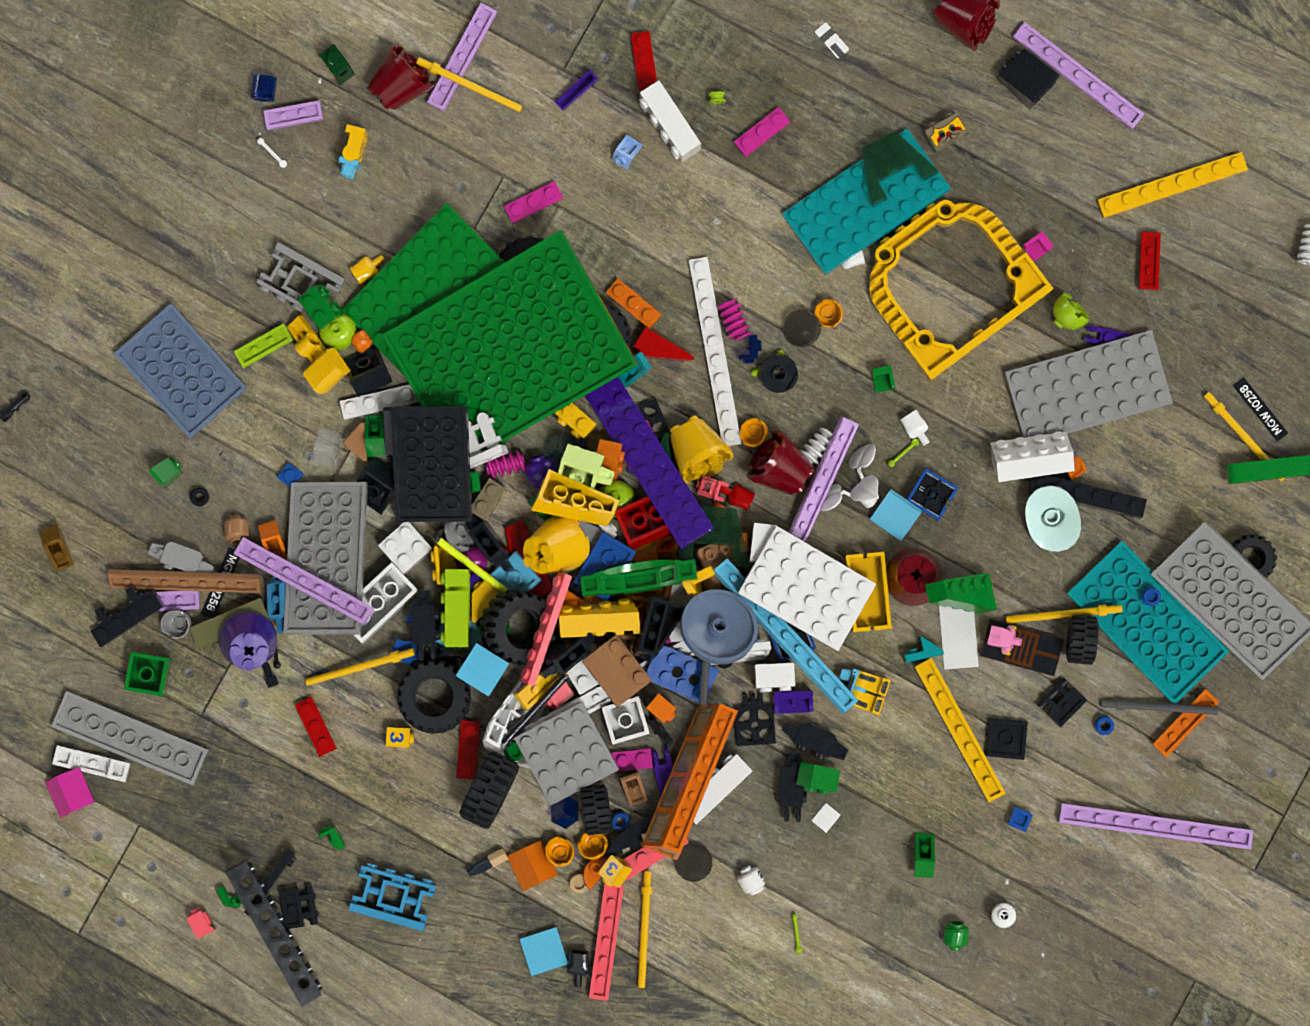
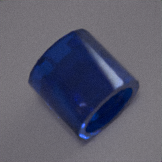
M253 75L250 99L260 102H274L277 78L269 75Z

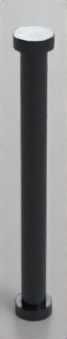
M562 674L510 732L502 738L501 742L507 748L514 737L570 678L566 674Z

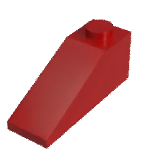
M645 327L634 345L636 354L642 352L645 357L650 359L693 362L695 358Z

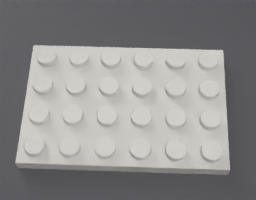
M775 526L740 587L738 594L834 650L839 651L875 588L876 583Z

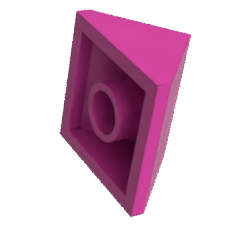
M80 767L58 775L45 783L60 818L95 803Z

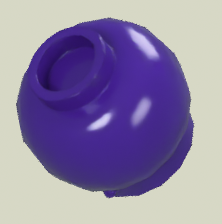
M544 455L530 458V462L525 466L526 479L532 484L533 489L540 488L542 480L549 469L557 472L555 462L550 458H545Z

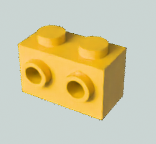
M573 403L555 413L557 416L556 421L563 427L567 425L572 429L570 433L578 440L580 437L586 439L597 427V424Z

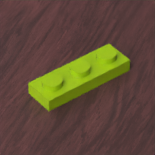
M283 323L235 350L234 353L243 369L294 340Z

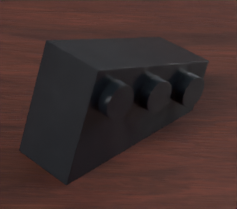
M651 597L646 603L640 626L641 634H638L633 656L652 661L678 625L685 606Z

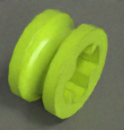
M725 92L708 93V96L711 97L709 104H722L726 102V99L723 98Z

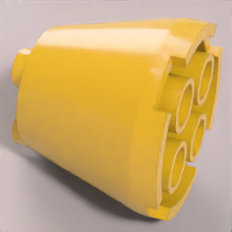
M697 416L689 418L683 425H676L670 430L672 433L670 441L678 472L686 484L695 479L699 481L702 476L712 477L724 469L723 465L727 460L730 461L734 457L731 448L703 419H698Z
M552 516L545 520L525 541L523 547L524 565L540 574L573 571L585 563L589 556L590 544L588 536L585 537L577 520Z

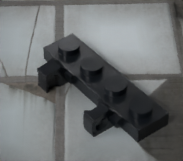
M131 586L125 591L132 601L129 602L128 607L116 615H109L104 606L96 609L95 613L99 619L97 621L99 626L91 630V633L100 647L106 646L165 607L155 590L145 595L143 592L139 593L136 586Z

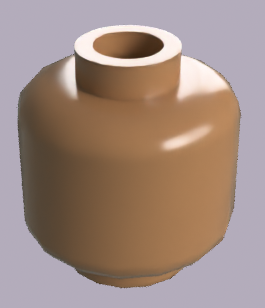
M240 515L231 516L230 519L224 522L225 539L232 545H239L243 537L248 539V521L241 518Z

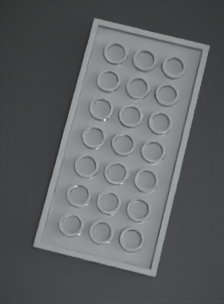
M1152 330L1004 372L1024 438L1038 434H1053L1055 432H1067L1068 434L1173 404Z
M292 482L287 561L362 601L368 483ZM286 583L283 630L285 635H361V623Z
M1206 520L1151 573L1164 588L1261 680L1266 678L1310 636V619Z

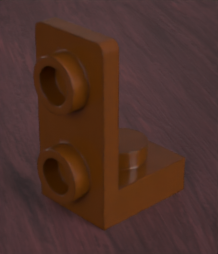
M674 536L660 538L656 549L659 560H679L677 556L679 544Z

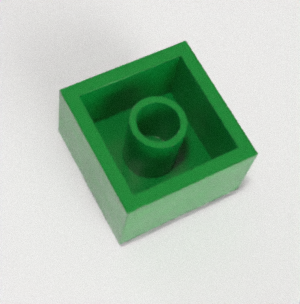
M131 652L124 690L165 697L172 659Z

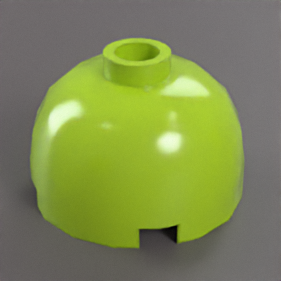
M1065 292L1054 303L1053 314L1056 318L1054 322L1061 329L1063 327L1068 330L1080 329L1090 321L1088 319L1089 315L1078 302L1070 301L1072 296Z
M344 313L343 316L333 320L323 330H319V336L323 344L329 349L335 348L337 351L348 349L352 345L353 335L357 333L355 322Z
M613 480L611 485L604 484L600 489V492L619 500L616 510L635 502L633 488L622 480Z

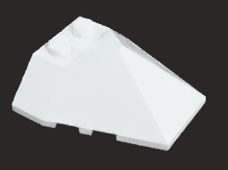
M521 678L487 726L483 744L484 748L490 752L495 751L505 756V745L501 742L502 738L532 708L524 710L514 696L525 685V683L520 682ZM544 705L526 725L548 714L550 708ZM523 728L517 735L526 731L525 728ZM523 755L520 760L515 761L519 766L530 769Z

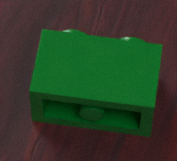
M801 762L796 785L804 786L803 790L815 792V789H817L816 793L828 795V792L836 793L841 770Z

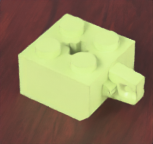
M567 444L558 471L559 474L595 489L597 483L611 485L615 472L602 467L603 455Z

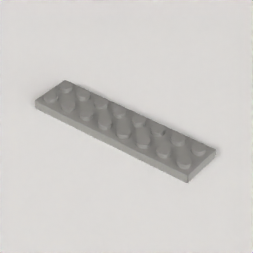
M66 691L51 726L193 786L209 751L206 748Z

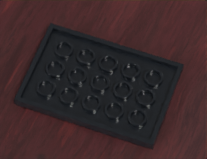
M468 405L392 406L391 425L396 522L473 521Z

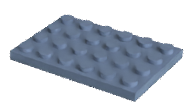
M172 303L114 353L189 439H192L247 390V387Z

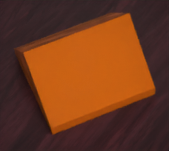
M542 840L507 856L522 891L558 875L554 865L548 862L545 856V845Z

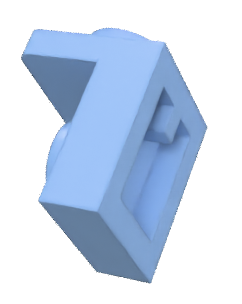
M626 135L616 148L612 160L617 165L628 169L643 144Z

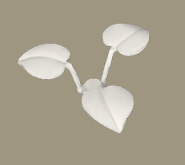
M873 443L860 447L849 459V466L852 469L857 468L861 478L860 483L850 493L841 490L839 484L831 485L820 511H828L835 508L841 502L843 494L851 497L854 501H860L865 508H870L877 502V499H879L878 479L874 475L864 477L861 472V468L868 467L875 457L876 448Z

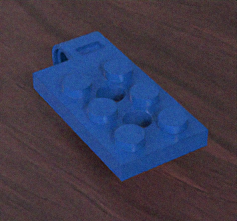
M664 645L658 655L652 661H649L645 670L652 680L651 682L699 703L702 662ZM710 665L708 694L719 672V669ZM676 666L681 668V674L678 677L672 675V669ZM692 674H697L698 682L693 685L690 684L689 677Z

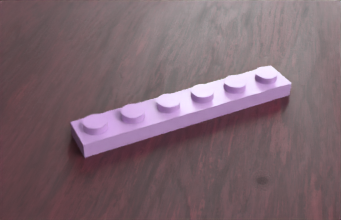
M480 3L445 68L446 70L461 77L465 75L498 13L496 10ZM441 76L427 104L445 112L459 84Z

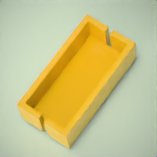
M884 552L867 553L865 559H863V554L846 555V567L876 583L875 588L852 626V633L869 632L871 627H873V631L892 629Z

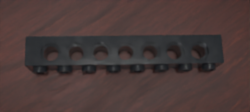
M244 859L226 869L225 873L298 1002L303 1007L322 996L320 990L323 988L318 979L313 980L311 976L313 970L309 963L304 964L301 958L304 954L299 945L295 947L291 940L294 937L289 929L285 930L282 923L285 921L280 912L275 913L273 909L275 903L270 895L266 897L263 891L266 887L261 878L257 880L253 873L256 870L251 862L247 863ZM244 877L252 879V883L247 887L241 884V880ZM259 894L261 895V901L253 903L251 902V896ZM263 911H269L271 913L269 919L263 920L260 918V914ZM274 927L280 929V934L276 937L270 935V930ZM281 945H289L290 950L287 953H281L279 951ZM290 962H299V967L296 970L289 969ZM301 978H307L309 983L306 986L301 987L298 985V981Z

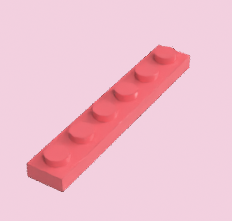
M558 572L553 579V588L551 594L546 599L547 605L545 611L541 614L539 629L534 634L532 649L527 654L528 661L521 672L520 682L535 686L572 578L570 575Z
M604 884L589 998L608 1001L623 884L620 887L613 885L609 887Z

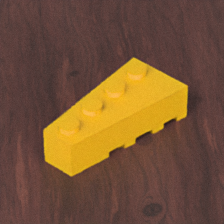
M549 469L542 480L531 510L607 527L615 514L619 500Z
M621 598L614 602L605 600L599 602V604L592 605L590 603H583L577 607L563 606L557 619L558 633L561 638L586 637L588 633L604 636L607 632L624 635V631H633V634H641L639 612L633 600L629 598Z

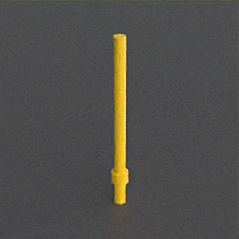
M421 57L416 62L417 65L428 69L434 75L439 74L519 113L523 107L512 100L440 67V64L436 62L431 63Z
M1210 392L1203 396L1213 407L1212 410L1217 415L1220 414L1261 461L1270 460L1225 410L1226 407L1222 402L1219 403Z
M1104 604L1094 608L1006 616V621L1009 624L1070 618L1072 615H1099L1100 617L1111 613H1122V605L1106 606Z
M411 648L401 652L399 650L390 652V655L306 678L305 682L309 686L390 662H401L404 658L415 656V650Z
M644 871L643 886H641L643 897L638 988H645L650 895H652L653 887H651L652 871Z

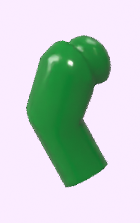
M224 886L216 889L223 906L238 908L242 904L239 896L228 895Z

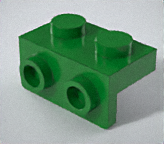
M314 285L298 299L319 330H323L333 320L343 316L340 305L333 301L329 290L323 285Z

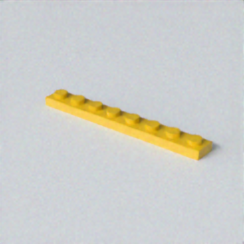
M1240 152L1098 199L1097 202L1104 219L1245 172L1248 168L1244 156Z
M930 658L915 666V670L988 803L1006 794L933 659Z

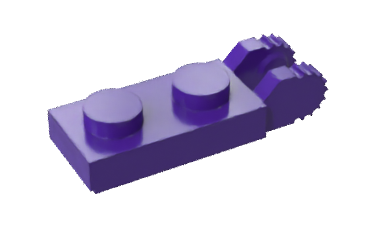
M1087 325L1086 330L1089 332L1100 333L1099 340L1087 336L1084 337L1083 341L1101 345L1132 336L1133 334Z
M664 748L663 751L667 764L659 765V757L656 750L652 751L660 798L673 768L668 748Z

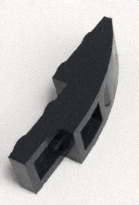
M654 814L644 817L624 830L607 849V855L617 856L623 854V849L630 847V850L642 847V834L647 833Z

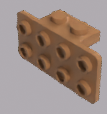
M723 538L697 550L696 554L703 568L711 565L714 570L723 561L728 559L746 578L727 539ZM715 575L700 582L703 592L707 591V589L729 591Z

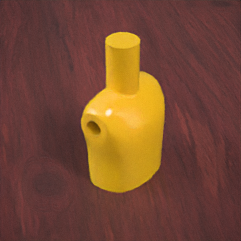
M382 255L374 260L364 257L349 269L361 285L378 274L377 266L383 263L385 259Z

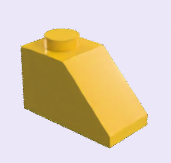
M481 580L472 588L474 590L472 593V621L475 624L484 616V609L489 608V601L491 599L496 600V595L499 594L486 581L482 582Z

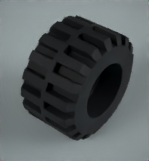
M1256 534L1245 535L1235 540L1232 546L1240 554L1246 548H1254L1260 553L1262 561L1257 570L1268 578L1273 573V569L1277 564L1275 563L1277 555L1274 553L1276 550L1275 547L1272 548V543L1265 540V537H1260Z
M1072 615L1070 618L1066 640V658L1068 663L1092 665L1095 661L1099 636L1097 617Z
M605 784L581 788L580 796L583 818L588 836L612 832L613 825L609 797Z

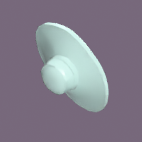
M1051 485L1040 487L1029 496L1025 507V518L1029 533L1035 543L1043 549L1056 552L1067 550L1073 546L1080 536L1081 519L1078 507L1072 496L1064 489Z

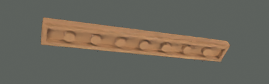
M109 569L107 573L110 588L128 589L131 586H136L137 589L236 593H261L262 591L260 574Z

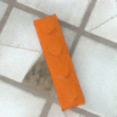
M1204 689L1190 705L1216 707L1219 701L1209 691ZM1181 713L1152 745L1167 758L1208 714Z

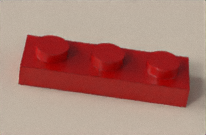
M650 31L631 34L639 91L645 90L657 82Z
M1141 232L1139 290H1159L1161 233Z
M313 697L296 704L297 712L318 756L321 757L336 750L337 747Z
M465 720L461 722L456 778L474 779L476 776L481 722Z

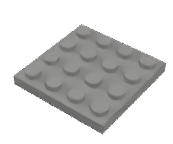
M583 701L514 737L550 805L619 770Z

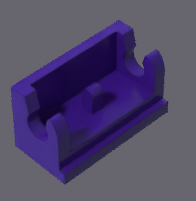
M813 691L774 692V714L813 712Z

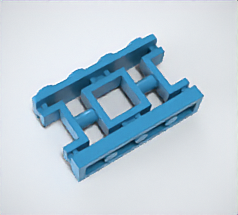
M366 863V866L361 865L358 877L367 879L363 897L353 895L349 911L424 931L428 915L420 914L419 911L424 895L434 897L436 885H433V881L422 878V881L414 879V875L407 873L400 876L396 874V870L385 868L382 871L377 869L378 865ZM366 871L390 877L392 880L384 879L381 889L371 886L373 876L367 875ZM403 882L429 888V891L421 890L418 899L409 897L410 886L403 885ZM387 885L405 889L400 908L382 903ZM368 893L377 895L379 897L376 906L382 907L383 911L357 903L358 901L365 903ZM405 904L416 906L414 916L421 918V920L417 921L396 915L395 911L403 913Z

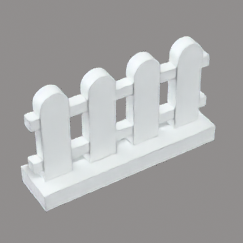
M486 413L478 414V424L472 425L468 421L471 456L470 469L509 453L505 445L499 444V441H502L501 436H496L492 425L495 422L494 418H490ZM478 429L481 430L485 440L481 444H479L475 433ZM483 448H488V450L482 452Z

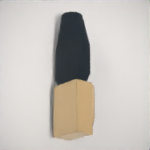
M504 849L496 850L487 855L488 858L474 864L467 870L468 875L471 877L483 873L492 866L495 867L509 860Z

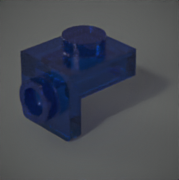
M749 335L750 354L739 355V361H743V364H752L754 360H758V351H761V340H757V335Z

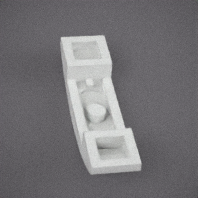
M62 746L56 747L52 763L53 765L69 769L80 767L83 772L126 782L130 763Z

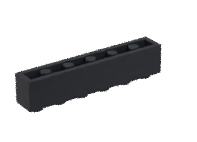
M1049 475L1031 477L1028 493H1033L1038 488L1044 486H1057L1067 491L1077 505L1139 520L1143 518L1147 499Z

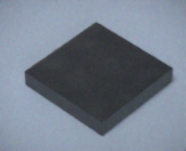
M989 718L985 756L1024 760L1028 722Z

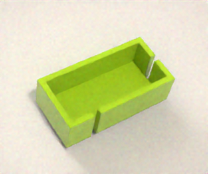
M445 569V573L441 574V584L445 585V592L441 593V604H445V612H441V624H445V631H441V643H445V647H470V569Z

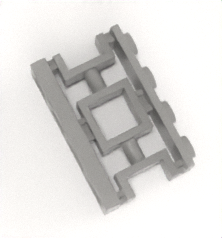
M279 242L274 248V253L271 255L272 258L279 261L270 277L261 272L259 279L256 281L259 285L258 289L267 294L269 291L276 294L275 298L283 303L287 300L292 303L291 307L299 312L305 310L298 301L302 294L288 287L297 271L312 279L305 293L316 285L319 280L313 273L336 284L334 287L327 283L326 288L337 294L340 293L341 288L346 283L344 278ZM280 254L302 265V268L294 264L290 273L281 269L286 260L280 257ZM277 275L284 278L285 282L281 288L288 293L285 294L266 284L265 280L273 284Z

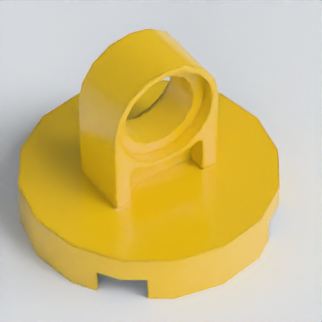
M710 565L697 571L698 580L682 582L688 594L693 593L692 598L703 592L700 582L715 575V572Z

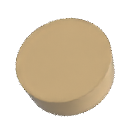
M576 874L570 880V887L575 893H583L588 889L585 886L583 874Z

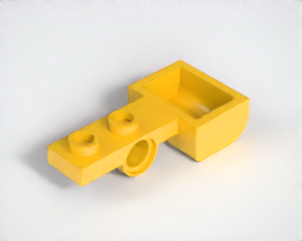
M303 315L295 318L287 326L297 342L295 344L296 351L301 356L307 357L311 362V365L303 372V375L315 392L319 394L329 392L351 371L335 348L326 350Z

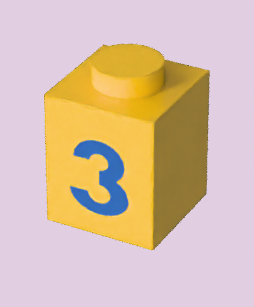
M387 727L386 747L410 748V744H414V733L411 732V728Z
M611 855L598 874L609 887L612 885L620 887L633 868L621 857Z

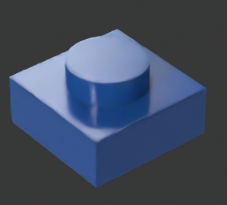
M288 462L277 478L291 488V483L299 482L304 474Z
M1014 807L1007 825L1026 832L1033 814Z

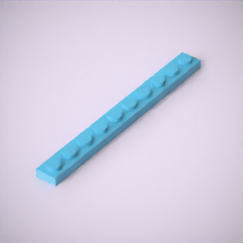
M728 559L714 569L718 580L730 592L740 596L750 605L755 613L757 622L842 714L846 713L858 699L783 619L738 594L746 578Z

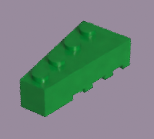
M989 573L947 579L925 585L929 604L942 607L949 606L956 610L963 609L966 612H975V614L997 610Z

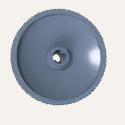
M716 589L699 593L689 601L681 616L680 628L685 644L697 657L709 663L730 664L742 659L752 649L757 638L758 623L752 608L740 596L726 590Z

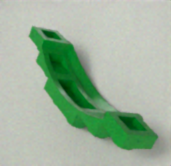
M695 559L687 561L651 560L613 567L596 572L593 575L580 577L582 596L589 597L620 593L626 595L658 590L666 586L679 585L680 582L698 580Z

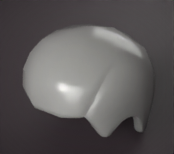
M171 610L162 616L160 626L163 633L173 639L184 638L190 633L192 622L189 615L184 611Z

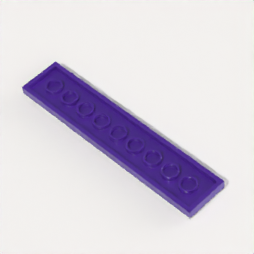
M619 377L585 395L612 440L622 444V452H625L624 459L680 548L683 549L714 529L713 525Z

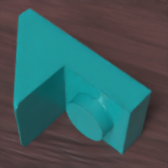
M642 352L634 356L638 365L618 376L625 388L649 373V369L652 368Z
M919 636L922 651L919 652L918 648L908 650V654L904 655L905 663L940 656L944 654V651L924 637Z

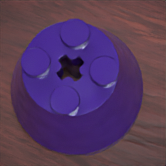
M240 612L231 616L222 626L219 636L220 650L230 664L246 671H251L263 666L273 657L277 648V633L271 621L264 615Z

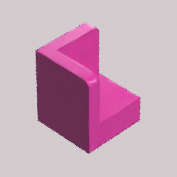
M1042 231L1025 243L1022 248L1032 261L1035 262L1054 246Z

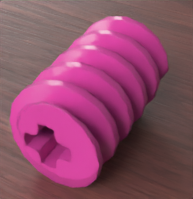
M738 299L718 306V310L723 311L720 316L726 318L723 324L729 325L725 328L726 332H732L728 335V339H734L733 341L752 335V332L745 331L750 326L743 325L747 318L740 317L745 312L738 311V308L742 306L741 303H735Z
M515 449V455L508 451L507 457L503 455L499 459L496 458L486 462L488 477L491 474L495 479L497 472L501 477H504L505 471L508 475H511L512 469H514L516 474H519L520 468L525 472L523 452L520 454L518 449Z

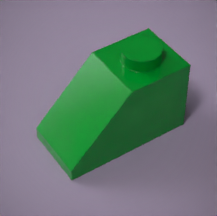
M384 414L365 415V447L367 457L386 456Z
M166 458L149 470V473L164 488H167L183 474L180 470L182 466L176 459L171 460L170 458Z
M915 833L914 877L933 878L935 868L934 834Z

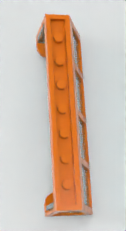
M709 703L707 706L698 704L641 846L678 860L738 710L720 703Z

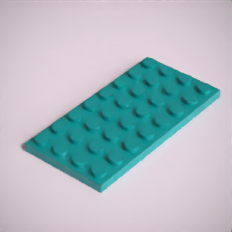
M906 129L783 212L782 216L826 276L857 253L951 191V187L910 131Z
M1121 541L1067 595L1080 609L1094 608L1104 604L1106 606L1122 605V613H1111L1100 617L1099 615H1091V617H1097L1099 628L1172 704H1176L1229 651L1186 607L1151 575L1152 571ZM1154 587L1159 590L1161 600L1156 606L1150 607L1143 603L1141 595L1146 588Z

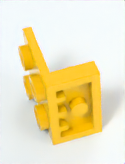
M434 546V551H431V561L436 566V570H432L433 581L439 587L445 585L441 584V574L445 573V569L458 568L455 557L443 548Z

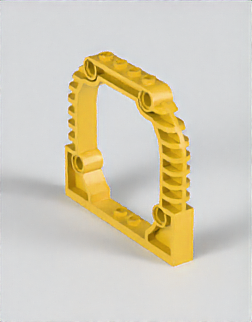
M949 200L940 201L938 204L933 202L925 208L927 212L923 215L917 214L910 220L911 224L906 227L904 225L899 227L895 231L896 235L892 238H889V236L884 238L874 255L876 263L869 279V291L872 302L929 381L933 380L1054 289L1029 255L1022 250L1000 219L992 211L978 204H953ZM943 206L948 207L950 214L943 215L940 212V208ZM963 220L977 226L1007 263L1008 267L1005 271V276L1009 282L1014 283L1012 302L1016 307L1001 319L994 318L988 323L990 327L984 331L982 328L973 334L974 339L959 350H956L953 344L934 341V336L929 330L919 331L893 298L888 287L887 273L897 265L900 252L936 225L949 227L957 221ZM882 251L887 252L889 259H880L879 253ZM1011 269H1019L1020 276L1014 277L1011 274ZM927 336L929 343L927 345L921 344L919 337Z

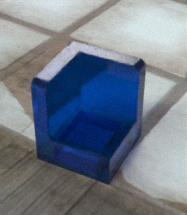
M566 797L551 805V822L564 829L579 820L578 802L576 800Z

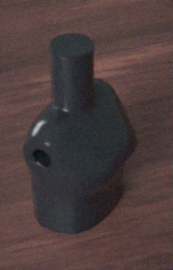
M574 949L569 951L567 972L574 975V986L581 987L582 976L588 975L590 970L589 951Z

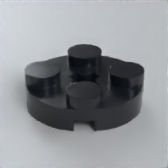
M785 355L771 356L761 365L759 379L767 390L773 393H784L792 389L798 380L796 364ZM782 369L783 378L779 377L776 379L774 371Z

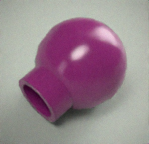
M470 547L469 550L462 553L480 568L485 569L488 560L478 547ZM455 559L456 566L458 569H469L460 561Z

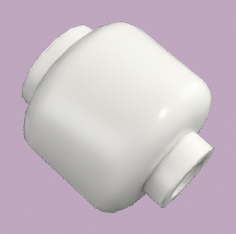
M748 865L740 870L741 874L738 875L737 881L744 893L752 896L764 889L763 886L766 881L758 867L751 868Z
M998 903L992 908L990 918L994 925L1000 928H1007L1014 924L1016 911L1008 903Z

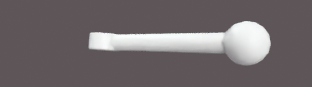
M262 137L257 139V143L262 145L279 162L281 168L287 166V162L281 160L264 142Z

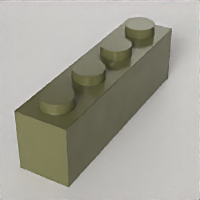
M256 599L190 627L197 648L199 650L204 649V652L215 648L214 644L219 642L222 626L231 616L237 613H259L271 620L268 617V611L263 599Z

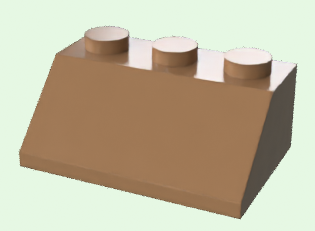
M617 635L582 661L617 708L652 681Z

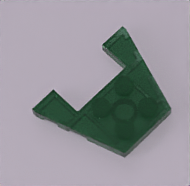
M896 131L862 148L872 207L887 200V196L879 182L911 165L915 166L923 181L938 174V170Z
M701 506L714 529L683 549L680 548L677 554L679 560H693L694 543L734 546L733 565L735 567L750 568L737 509Z

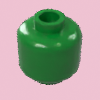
M950 921L944 927L943 943L950 947V950L959 951L968 944L969 928L962 921Z

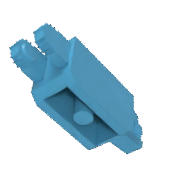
M272 575L273 580L267 583L268 617L275 620L278 634H284L286 583Z

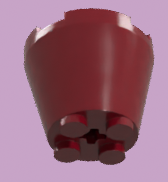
M943 0L941 5L936 7L934 15L937 16V23L964 46L976 51L977 45L985 43L995 25V11L1000 8V0Z
M397 43L389 49L371 78L370 85L367 87L373 95L377 94L381 99L380 103L387 110L389 108L396 110L430 91L435 86V82H430L428 79L430 76L429 72L424 67L417 65V59L412 54L404 53L402 51L404 48Z
M775 430L771 434L773 437L759 446L749 462L751 470L746 474V477L754 483L789 495L794 493L800 494L804 489L806 479L813 475L815 469L785 433Z
M910 548L902 550L892 557L886 567L889 593L896 601L908 606H919L929 602L925 585L942 581L943 579L939 562L932 554L922 549ZM915 569H917L918 575L921 576L917 580H914V576H911Z

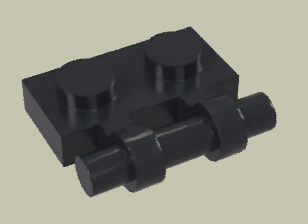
M1064 677L1059 682H1056L1053 685L1054 688L1047 695L1044 694L1041 697L1042 700L1037 704L1041 710L1047 705L1051 708L1046 715L1060 728L1087 701L1075 687H1072L1069 691L1064 688L1069 683ZM1061 693L1064 697L1055 704L1052 700Z
M312 886L305 887L306 895L301 896L299 888L279 891L285 930L304 927L305 918H310L311 925L318 924L317 916H319L318 910L316 911L314 900L316 899V894L313 893ZM301 901H307L308 912L303 913Z

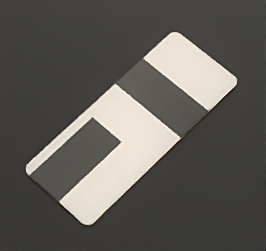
M824 23L815 31L838 59L849 50L827 23Z

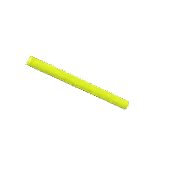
M439 539L437 544L500 593H505L506 590H509L444 539Z

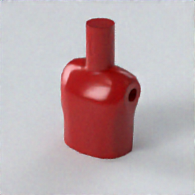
M738 484L734 485L732 489L721 486L719 490L720 493L728 496V504L746 511L749 510L756 494Z

